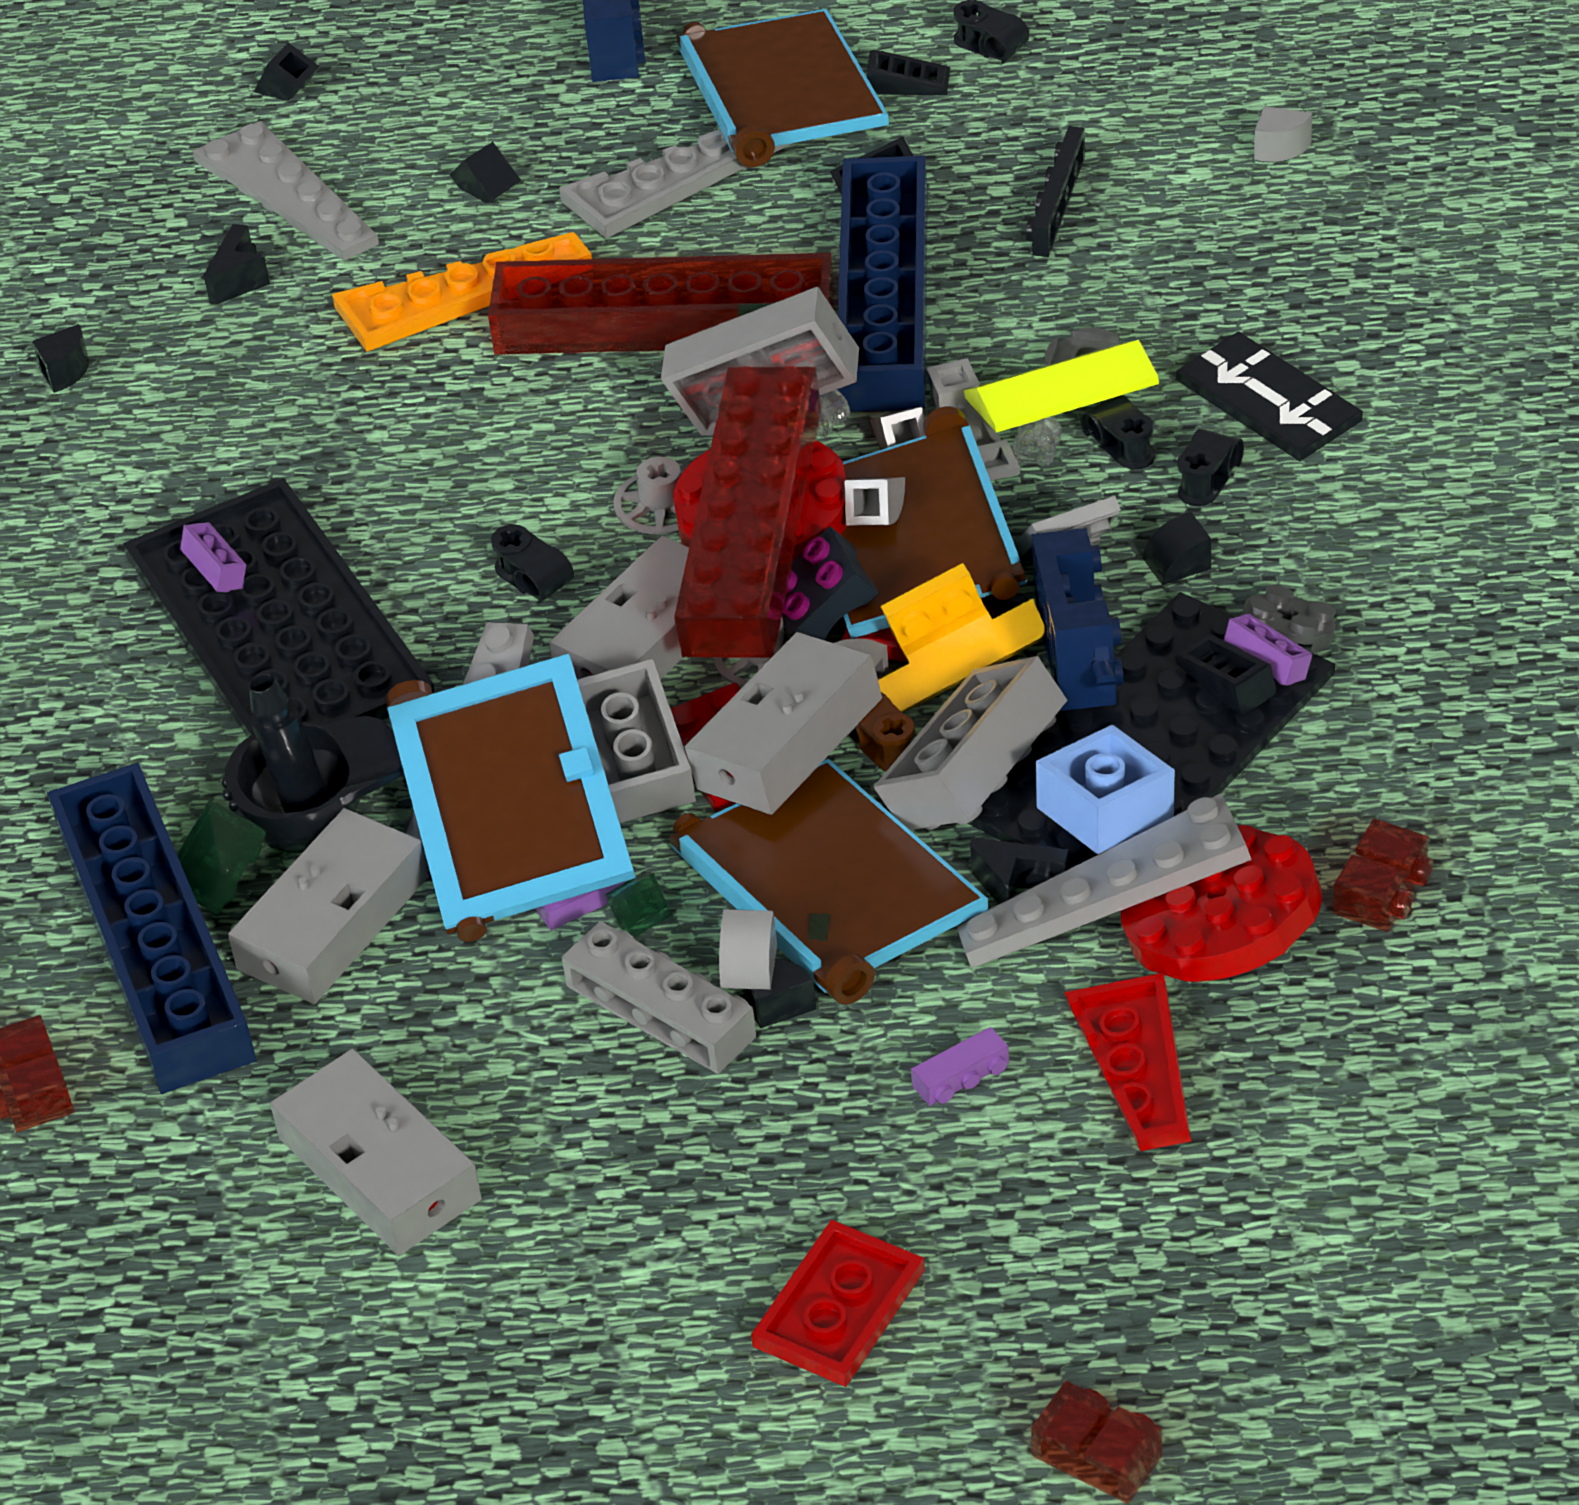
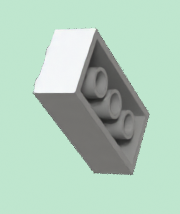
M1038 656L973 669L874 785V789L892 815L909 830L921 828L932 830L940 825L956 822L960 825L966 824L974 820L982 812L983 808L981 805L989 795L1006 783V775L1012 767L1030 754L1032 751L1031 744L1040 733L1048 730L1056 722L1055 715L1068 700Z

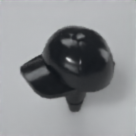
M263 673L255 676L249 683L251 711L253 712L251 724L254 733L240 743L231 754L225 767V777L221 781L222 786L225 788L222 795L226 801H230L229 808L235 812V818L240 822H244L250 832L263 843L273 849L300 852L305 851L343 808L355 812L360 802V797L398 779L404 770L393 730L382 719L361 716L325 723L302 722L297 706L289 701L288 695L275 677L271 674ZM281 805L284 813H278Z

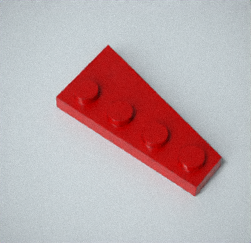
M1164 973L1064 992L1069 1007L1140 1151L1192 1142Z

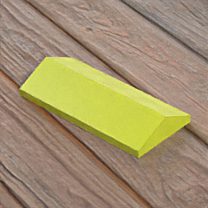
M1135 340L964 390L965 399L997 433L1159 384V379L1140 341Z

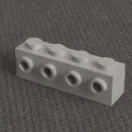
M599 921L562 956L567 987L716 1074H719L756 1038L753 1007L745 999L738 995H730L716 987L702 974L686 970L674 963L665 953L655 952L637 942L632 935L624 930H616L606 923Z

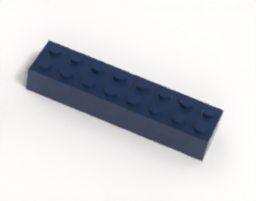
M925 156L843 159L838 317L858 345L859 358L857 381L837 389L839 412L905 410L915 407L925 409L928 218Z
M134 763L47 792L61 840L160 1093L164 1094L256 1062L247 1021L139 763Z

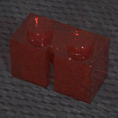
M1373 818L1356 846V855L1352 854L1334 883L1333 914L1385 932L1390 931L1397 918L1405 920L1412 907L1414 899L1413 889L1416 885L1424 887L1432 871L1433 859L1427 857L1429 836Z
M41 1015L0 1028V1118L4 1120L11 1117L16 1133L75 1113Z
M1066 1380L1031 1427L1032 1457L1126 1504L1131 1502L1162 1457V1427L1156 1425L1149 1417L1142 1413H1131L1119 1406L1114 1411L1110 1409L1109 1401L1097 1391L1087 1388L1082 1389Z

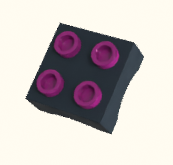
M831 526L818 537L813 538L806 545L805 549L787 567L780 569L774 575L771 582L765 586L776 611L783 619V625L790 637L798 632L824 641L840 618L851 610L868 604L879 594L876 586L861 567L854 546Z

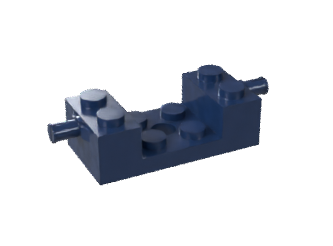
M1086 528L1031 534L1036 607L1045 625L1043 643L1051 676L1068 700L1060 711L1116 705V687L1123 685L1124 680L1121 658L1114 657L1113 646L1121 645V629L1119 618L1110 617L1106 599L1103 600L1101 584L1094 585V573L1102 572L1099 545H1091Z

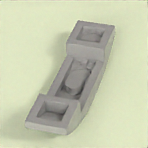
M968 358L927 367L926 374L937 409L951 406L958 408L964 413L990 481L1020 474V466L1007 439L1001 440L998 432L996 433L965 399L964 390L980 386Z

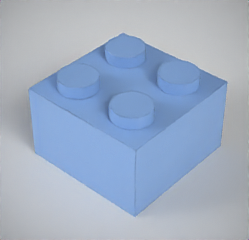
M1112 724L1036 761L1037 808L1096 854H1100L1174 817L1175 770Z

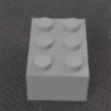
M649 659L578 679V685L619 823L696 802L691 767L654 660Z

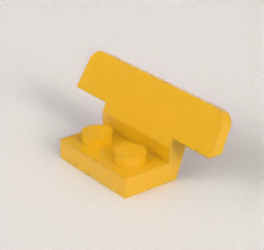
M962 563L880 606L900 649L909 663L878 679L880 690L899 710L905 712L961 684L973 669L997 665L1037 644L1044 638L1045 625L1033 599L992 620L982 603L969 571Z

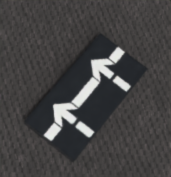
M1239 331L1176 370V380L1299 462L1362 421L1363 411Z

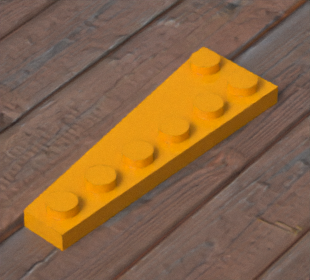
M575 232L520 245L514 249H505L486 254L483 262L471 265L458 261L446 264L447 271L424 277L423 272L419 271L407 274V282L385 287L383 281L337 292L332 294L334 308L365 351L368 352L593 267L592 253Z

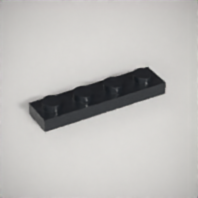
M1068 126L1063 142L1056 143L1054 167L1048 166L1046 170L1045 191L1038 192L1035 205L1036 215L1035 217L1030 216L1028 218L1026 226V241L1032 242L1033 256L1049 257L1085 159V128Z

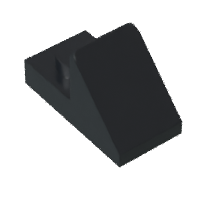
M232 224L203 274L210 304H220L270 284L265 257L257 254L256 245L251 242L248 226Z
M976 837L971 839L972 874L998 904L1015 897L1017 887L1029 890L1069 870V854L1067 849Z

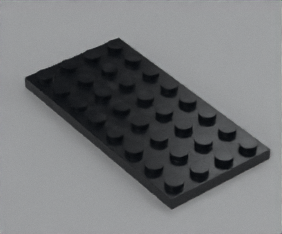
M284 478L123 543L126 557L247 738L254 733L251 724L253 712L251 711L249 683L255 676L263 673H268L275 677L288 695L289 701L297 706L302 722L325 723L361 716L384 719L389 716L386 703L387 693L391 688L405 681H424L431 686L433 694L435 693L434 684ZM209 522L246 564L243 589L217 592L180 550L184 525Z
M1179 592L1115 656L1121 658L1124 680L1123 685L1116 687V705L1060 711L1055 716L1056 722L1048 730L1040 733L1031 744L1032 751L1030 754L1012 767L1006 775V783L989 795L981 805L983 808L982 812L967 824L1000 841L1067 849L1069 869L1098 854L1037 808V760L1113 724L1175 770L1174 816L1186 811L1188 806L1197 799L1204 797L1212 798L1221 794L1335 674V663L1312 653L1306 680L1292 683L1291 685H1282L1274 678L1276 685L1275 695L1249 713L1242 715L1226 705L1179 667L1175 660L1177 654L1208 634L1224 640L1229 619L1235 617ZM1213 655L1212 657H1210L1209 659H1207V660L1204 661V662H1205V663L1208 662L1209 660H1211L1212 658H1214L1216 655Z

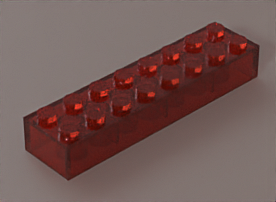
M831 253L496 262L488 312L494 355L665 350V345L815 287H819L834 309L835 292Z
M744 366L728 367L674 615L682 657L772 658L775 655L821 412V400L815 367Z

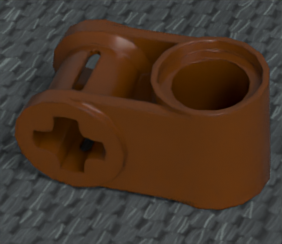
M881 692L882 699L848 735L858 744L855 747L856 749H860L880 769L886 772L911 743V739L915 734L913 720L899 710Z

